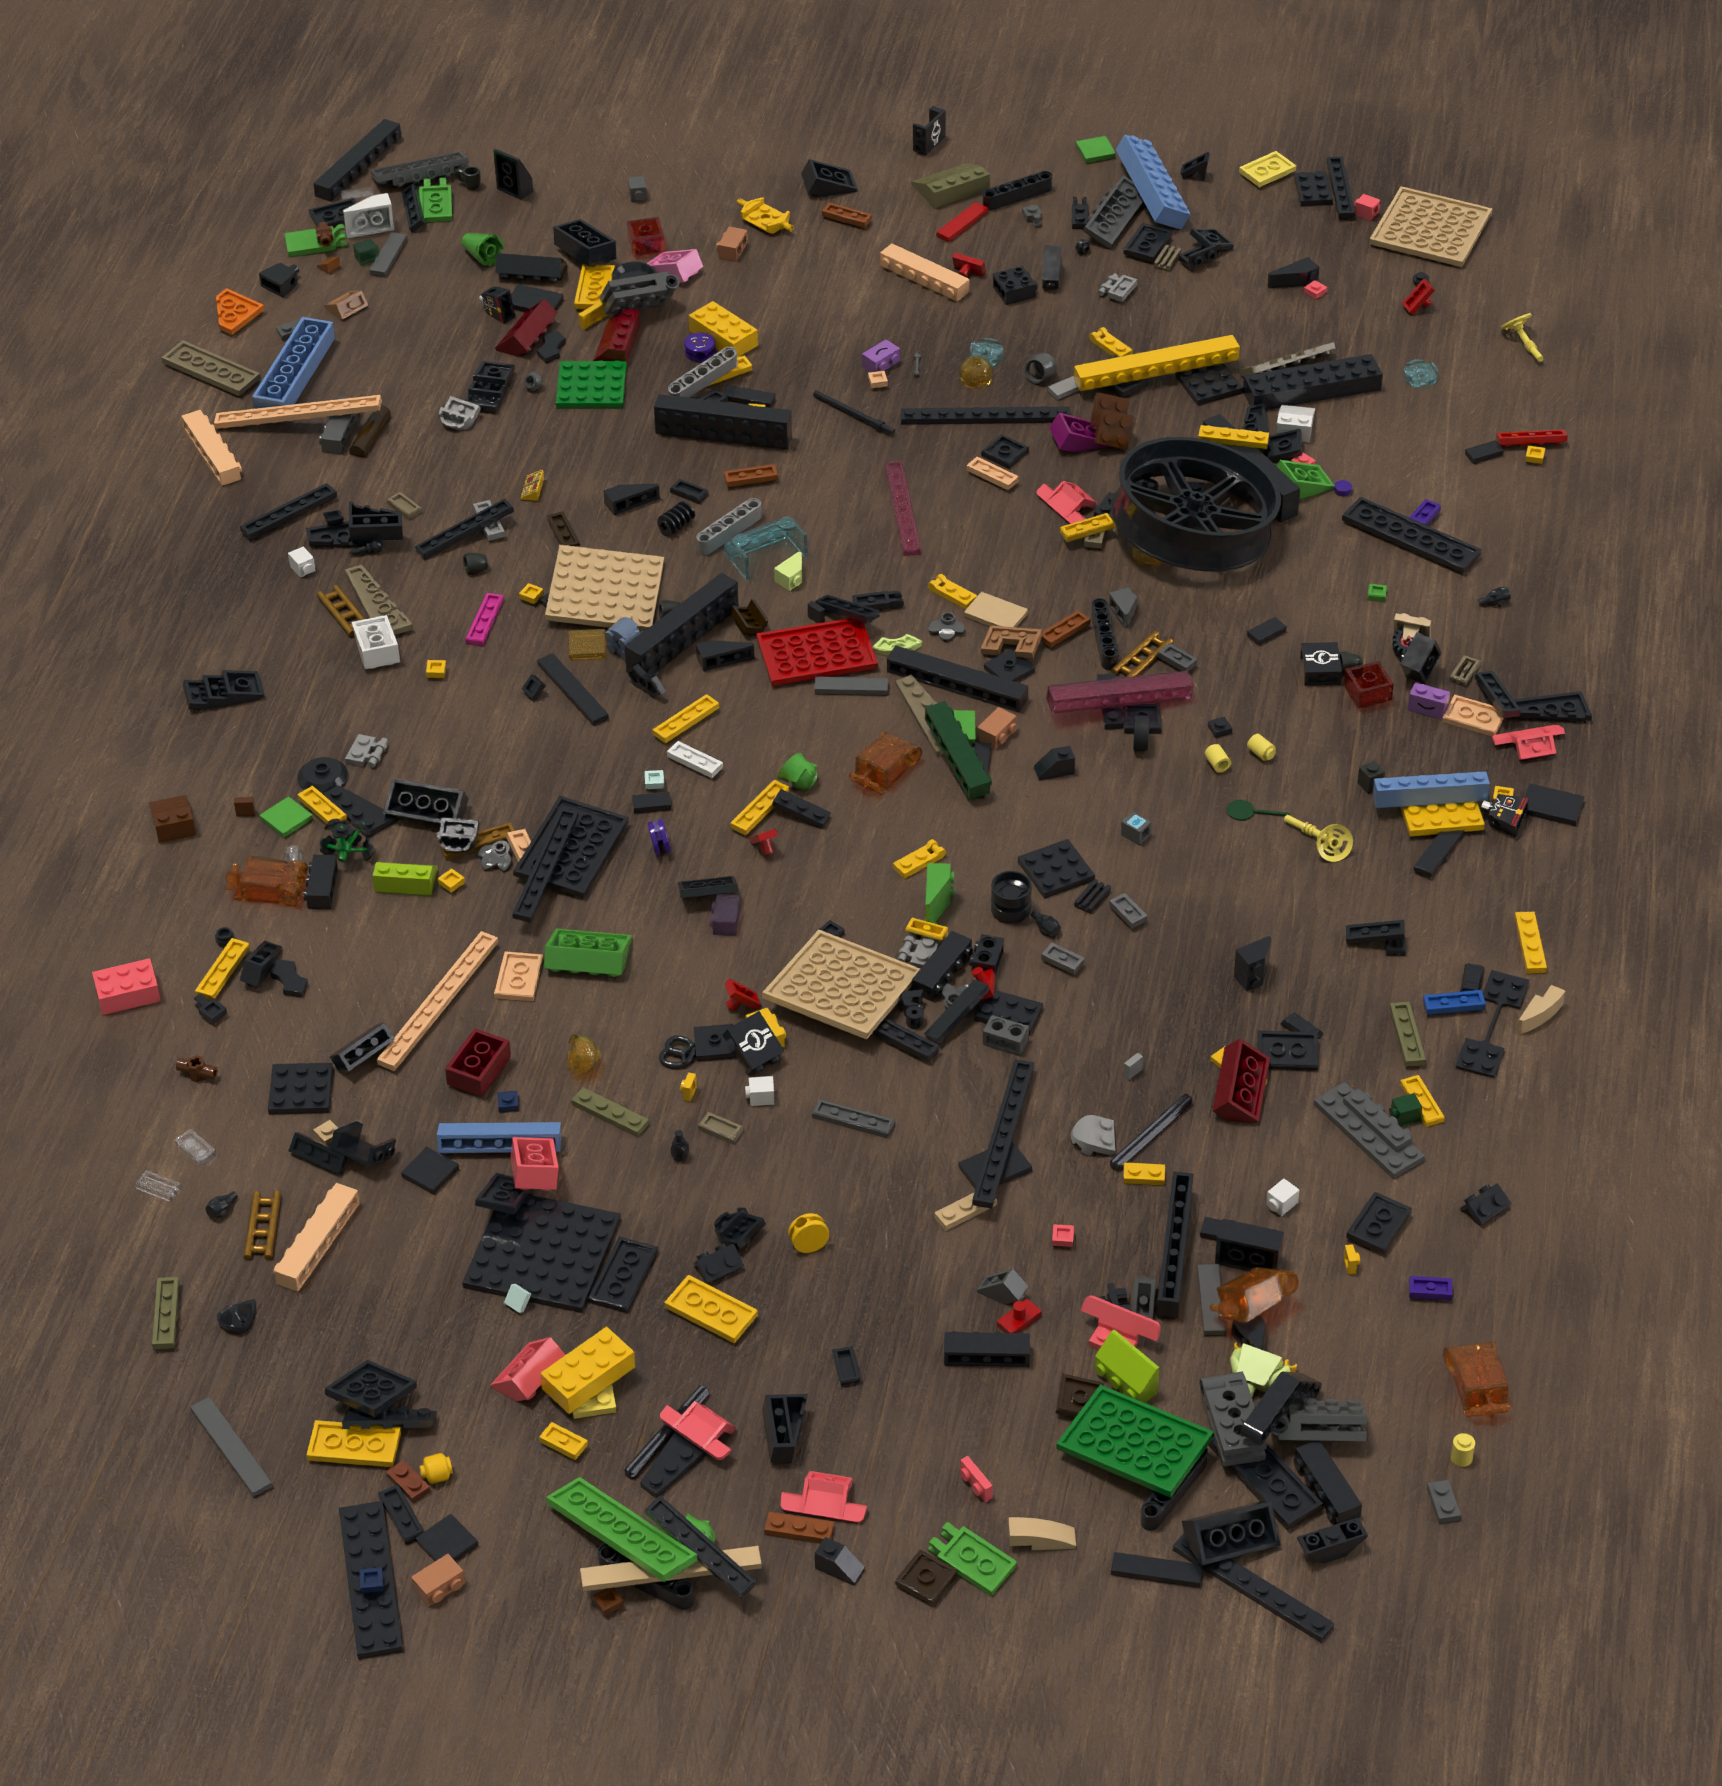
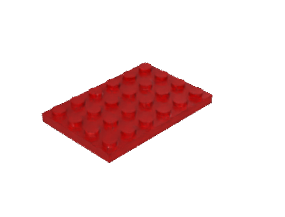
M848 618L756 633V639L772 686L815 679V677H830L878 669V662L864 623L859 620Z

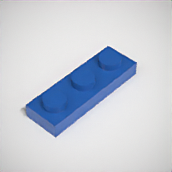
M1482 990L1423 995V1004L1427 1015L1485 1010L1486 1006Z

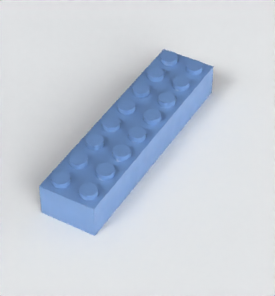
M1124 135L1116 151L1154 221L1182 229L1191 214L1187 205L1182 200V196L1177 191V187L1172 182V178L1167 173V169L1153 148L1152 143L1147 139H1138L1134 135Z
M307 317L300 319L253 394L254 409L293 405L296 403L335 339L333 322Z

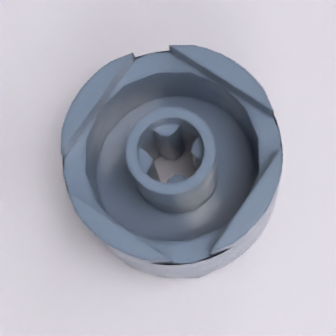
M627 617L620 618L604 633L608 643V650L611 653L616 652L626 660L625 645L643 633V630L640 632L637 629L639 625L632 619Z

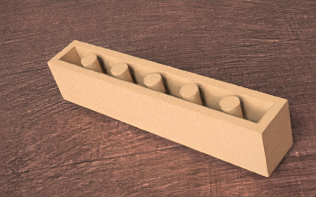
M890 244L880 252V266L958 302L969 293L968 278L894 244Z
M201 410L182 415L185 432L220 484L223 486L241 480L240 472H242L240 463H236L233 453L229 452L227 444H223L220 434L216 433L213 424H210L208 416L204 415Z
M336 1183L332 1189L328 1190L324 1201L317 1206L312 1218L307 1220L302 1232L297 1234L295 1242L286 1250L280 1263L276 1264L274 1268L276 1284L297 1292L301 1289L360 1204L358 1190Z

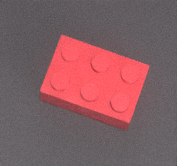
M150 958L92 972L102 1015L161 1001Z
M512 1137L510 1159L515 1188L521 1190L540 1189L543 1191L556 1189L559 1167L554 1140L551 1138Z

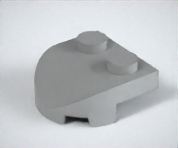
M450 396L445 407L440 408L439 416L444 426L463 430L473 425L481 408L479 405Z
M1087 1115L1081 1118L1072 1129L1071 1140L1073 1144L1077 1143L1082 1148L1081 1152L1088 1156H1091L1093 1151L1112 1156L1115 1152L1114 1121L1095 1115Z

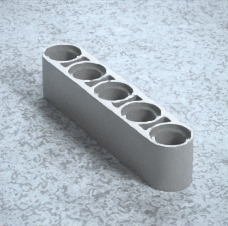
M733 347L724 348L672 382L668 386L669 395L690 398L738 365L736 349Z
M757 498L748 499L699 532L696 536L697 552L701 555H708L759 521L762 517L761 501Z

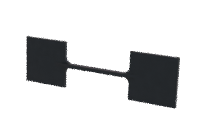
M1491 970L1483 991V997L1485 1000L1495 1002L1498 1005L1485 1040L1465 1039L1456 1063L1457 1068L1495 1077L1505 1048L1490 1044L1488 1042L1501 1006L1508 1005L1520 1009L1530 980Z

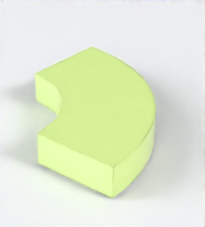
M908 634L898 639L882 637L872 648L876 654L889 656L895 645L915 651L922 646V640Z

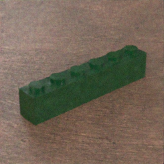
M946 701L925 707L924 719L968 799L989 794L990 785H992L991 777L984 771V765L982 761L978 760L975 748L970 746L967 734L963 733L959 720L956 721L953 709L948 706Z

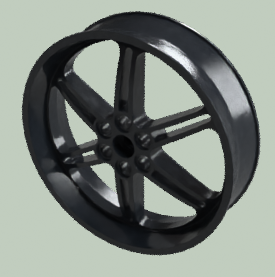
M1166 437L1150 440L1136 446L1125 455L1119 469L1120 487L1113 495L1110 509L1116 528L1134 547L1161 562L1184 569L1208 572L1242 568L1255 562L1266 552L1271 540L1270 525L1279 512L1281 495L1273 477L1255 460L1220 443L1190 437ZM1164 476L1171 494L1148 489L1134 483L1151 477ZM1185 477L1204 480L1216 485L1203 493L1193 491ZM1235 493L1249 503L1257 513L1221 507L1220 505ZM1150 510L1164 514L1166 516L1161 518L1160 516L1154 514ZM1218 528L1236 529L1241 531L1220 532Z

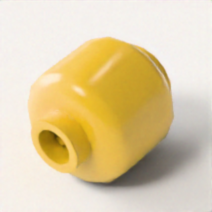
M443 1453L424 1457L423 1465L419 1466L422 1479L426 1478L430 1484L447 1481L450 1474L453 1473L449 1456L445 1457Z

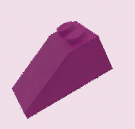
M1058 413L1049 427L1058 448L1062 451L1074 453L1110 447L1094 443L1097 428L1090 427V420Z

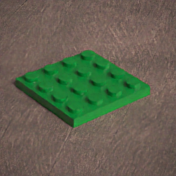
M560 361L556 408H623L627 369L626 361Z

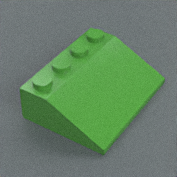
M556 928L545 945L544 968L550 969L553 972L569 970L570 973L588 972L590 975L603 973L611 977H617L622 975L625 969L632 935Z

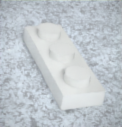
M679 741L667 751V757L710 778H713L723 768V762Z

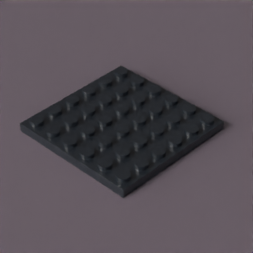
M528 1195L515 1214L494 1210L462 1282L463 1288L506 1297L511 1284H517L531 1293L528 1302L583 1313L621 1220V1213L534 1195Z

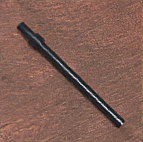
M817 390L813 393L814 397L874 426L879 431H885L891 435L895 432L894 428L886 425L880 419L876 420Z

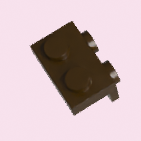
M754 599L750 600L748 607L732 606L730 610L735 621L746 634L764 632L769 621Z

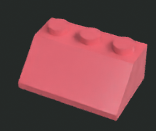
M551 1337L529 1342L490 1386L516 1402L528 1401L536 1395V1389L542 1386L540 1373L564 1357L565 1354Z

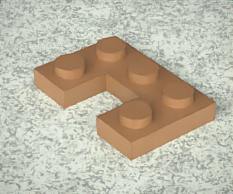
M990 626L981 646V654L999 655L1003 644L1017 645L1015 650L1016 657L1034 658L1043 636L1042 629Z

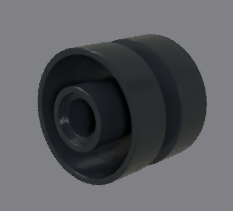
M1005 871L993 878L991 883V912L997 919L1012 923L1022 921L1028 917L1031 912L1032 883L1029 877L1018 871Z

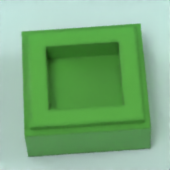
M1369 584L1367 600L1385 602L1387 586Z

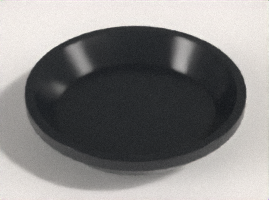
M626 262L613 270L612 280L654 274L656 271L651 265L644 262Z
M329 757L315 758L301 767L297 776L298 783L303 790L314 786L323 794L338 785L343 787L348 780V770L342 762Z

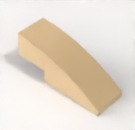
M1551 985L1543 997L1535 995L1519 1019L1517 1033L1523 1034L1531 1031L1553 1017L1564 1004L1566 991Z
M1008 1517L1010 1546L1031 1545L1032 1550L1076 1549L1074 1527L1037 1518Z

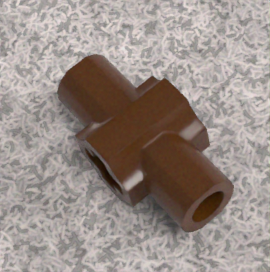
M320 222L318 228H315L317 241L323 247H328L331 241L334 240L332 227L328 226L326 222Z
M198 1055L188 1060L179 1058L176 1063V1070L188 1073L191 1081L194 1082L204 1080L205 1078L214 1080L218 1073L217 1067L205 1064L203 1058Z

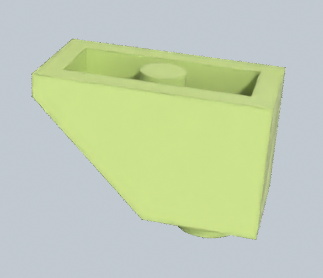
M797 552L774 568L775 582L789 591L802 583L801 552Z

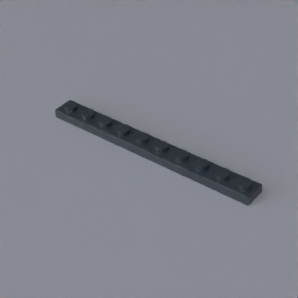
M1070 407L901 408V424L1053 423L1058 413L1070 415Z
M1016 1059L1014 1061L972 1199V1205L993 1208L1034 1071L1033 1062Z

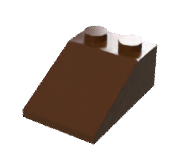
M186 795L149 802L159 843L196 835Z

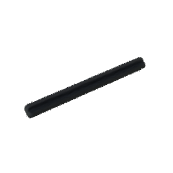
M1187 1093L1183 1094L1110 1160L1111 1168L1115 1170L1121 1168L1124 1163L1131 1159L1192 1103L1193 1098Z
M699 1385L677 1412L683 1415L694 1401L701 1403L708 1396L709 1389L704 1385ZM664 1424L624 1469L625 1475L634 1478L674 1434L675 1430Z

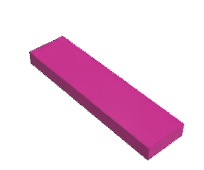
M486 593L465 639L466 644L484 645L504 602V595Z

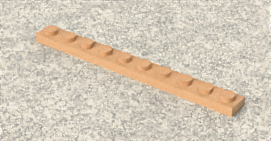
M380 395L222 412L216 413L214 425L216 429H226L237 426L243 427L246 425L380 411L382 399Z
M482 931L478 934L395 1036V1040L378 1057V1065L392 1071L398 1068L498 944V937Z

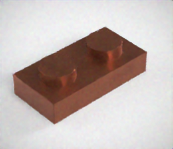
M402 1460L386 1471L387 1477L395 1485H399L403 1494L412 1503L431 1492L430 1486L405 1460Z

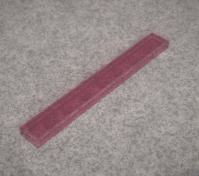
M902 461L885 462L903 556L921 554V548Z

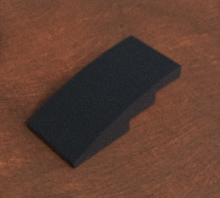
M482 361L473 375V382L468 388V396L464 401L479 405L480 411L496 413L511 382L515 365Z
M222 670L221 675H203L202 680L183 681L188 709L227 707L264 697L258 671Z

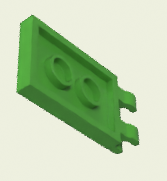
M440 178L439 186H431L430 179H424V186L419 187V197L425 223L452 221L451 185L446 184V178Z
M339 224L334 229L331 226L334 240L331 241L328 247H323L321 243H318L315 229L285 233L288 257L337 250L336 247H347V241H341L346 239L345 231L339 232L345 230L344 225Z
M946 1522L941 1528L943 1530L941 1536L946 1540H950V1542L945 1545L938 1538L933 1537L928 1543L930 1545L928 1551L931 1554L937 1555V1559L957 1569L959 1576L989 1596L994 1594L1017 1567L1016 1560L964 1526L958 1530L951 1523Z

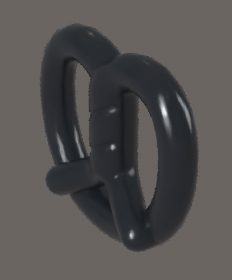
M671 1036L665 1043V1049L659 1055V1061L669 1068L686 1067L695 1058V1043L684 1036ZM679 1041L688 1046L683 1050L672 1047L671 1044ZM671 1054L681 1057V1062L667 1061L665 1056Z

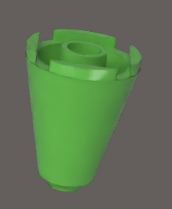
M466 233L461 241L462 246L479 263L485 266L495 265L497 253H501L502 249H504L503 241L494 234Z

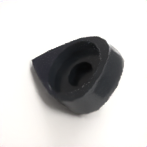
M255 1299L227 1306L220 1310L217 1314L219 1325L226 1331L234 1334H242L248 1331L254 1319Z

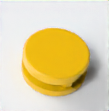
M809 1213L799 1216L791 1223L788 1235L797 1251L812 1253L821 1249L827 1243L829 1230L821 1216Z

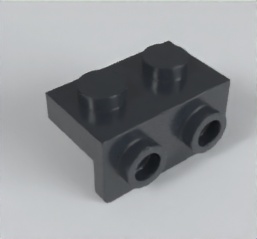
M1214 244L1205 248L1201 245L1179 254V261L1191 270L1215 260L1217 257V246Z
M1498 1183L1491 1187L1487 1184L1478 1190L1479 1195L1475 1196L1472 1194L1464 1200L1465 1205L1460 1207L1461 1211L1468 1209L1478 1226H1480L1512 1203Z
M725 1243L716 1247V1252L712 1254L705 1252L697 1256V1261L693 1263L694 1268L698 1267L706 1284L744 1267L734 1244L727 1246Z

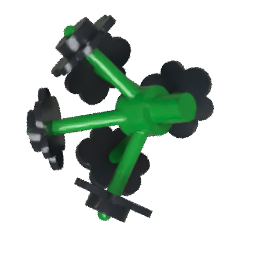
M332 819L328 821L324 830H331L334 838L327 835L326 838L320 840L321 853L331 855L337 850L339 853L338 861L345 862L346 856L350 852H362L365 860L371 858L374 847L370 844V839H366L363 842V848H351L352 846H357L358 842H361L362 836L359 834L360 831L370 834L366 830L367 826L364 822L357 821L355 823L352 821L351 824L357 828L356 830L351 829L349 824L345 825V820Z

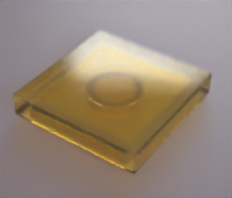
M605 629L569 631V658H606Z

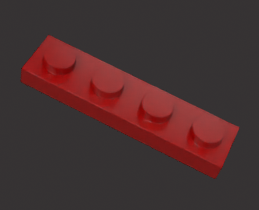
M1564 429L1496 433L1497 442L1504 447H1509L1511 444H1518L1520 446H1526L1531 443L1537 445H1544L1545 443L1561 444L1562 442H1567L1568 439Z

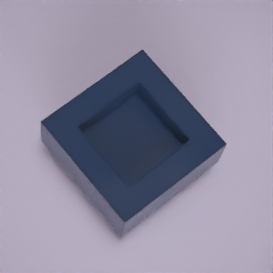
M517 1091L497 1092L499 1113L519 1111Z
M382 1567L359 1569L361 1593L383 1591Z

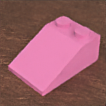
M697 249L662 252L647 263L655 269L656 273L668 271L669 274L677 276L680 283L686 282L688 277L697 274L698 270L703 267Z

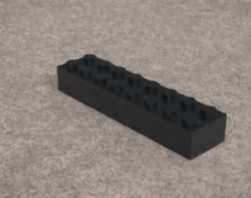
M1366 354L1245 375L1243 393L1250 406L1264 403L1266 410L1280 408L1281 405L1292 406L1378 391L1382 388L1383 373L1373 355Z
M658 394L654 405L656 434L788 450L792 439L791 410Z
M1221 414L1203 420V426L1236 429ZM1222 444L1249 456L1273 477L1281 495V505L1276 516L1280 522L1298 515L1300 488L1257 448Z
M721 572L625 645L626 670L631 666L639 664L646 673L653 675L685 649H688L690 645L699 640L703 635L711 631L716 625L724 621L731 615L730 610L732 606H739L738 581Z

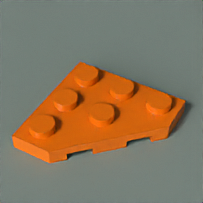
M227 288L216 296L219 328L231 335L264 311L263 304Z

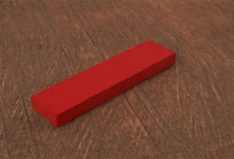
M977 202L973 203L936 232V237L950 242L988 213V207Z

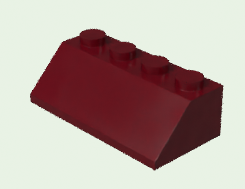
M544 298L524 312L495 347L496 351L514 356H519L522 353L525 355L532 349L531 344L534 345L540 339L538 336L547 331L546 326H550L555 321L554 317L557 311Z
M623 308L608 319L593 361L628 362L640 328L639 310Z
M1241 1038L1224 1047L1213 1112L1227 1121L1259 1122L1270 1057Z

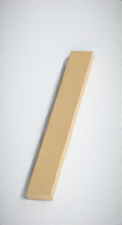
M758 1546L722 1550L744 1570L762 1568ZM697 1561L668 1580L713 1574ZM634 1562L580 1568L583 1591L661 1581Z

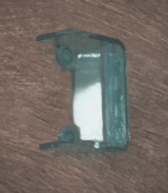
M783 517L735 535L724 544V554L744 578L749 579L748 556L745 553L789 538L802 555L807 557V534L793 518Z

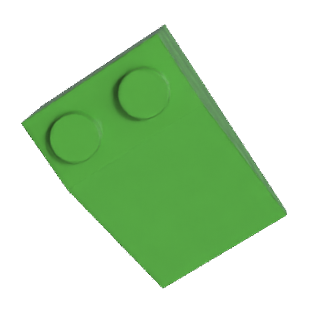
M1280 460L1277 465L1300 488L1299 499L1330 491L1335 487L1320 465Z
M927 863L925 921L935 924L950 905V896L954 897V885H950V883H954V872L950 871L951 864Z

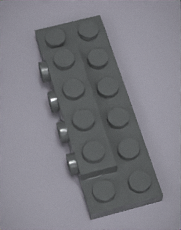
M462 151L373 169L370 170V174L379 184H386L390 180L393 186L402 187L405 183L409 182L416 184L420 180H434L438 176L449 177L452 173H455L454 167L462 168L465 164H469L468 157Z
M1122 175L1114 188L1110 187L1099 205L1096 206L1093 211L1094 215L1090 214L1086 221L1088 223L1083 229V232L1108 248L1112 246L1144 202L1133 181Z
M1343 1082L1314 1099V1106L1392 1179L1424 1161L1425 1155L1412 1144L1411 1132L1407 1128L1402 1129L1394 1116L1389 1117L1381 1104L1376 1105L1367 1091L1362 1092L1359 1088L1353 1090L1346 1082Z

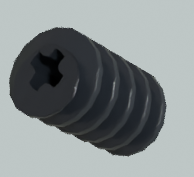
M681 501L658 517V528L663 535L669 537L676 530H679L681 526H685L686 523L694 519L696 516L695 511L690 504Z

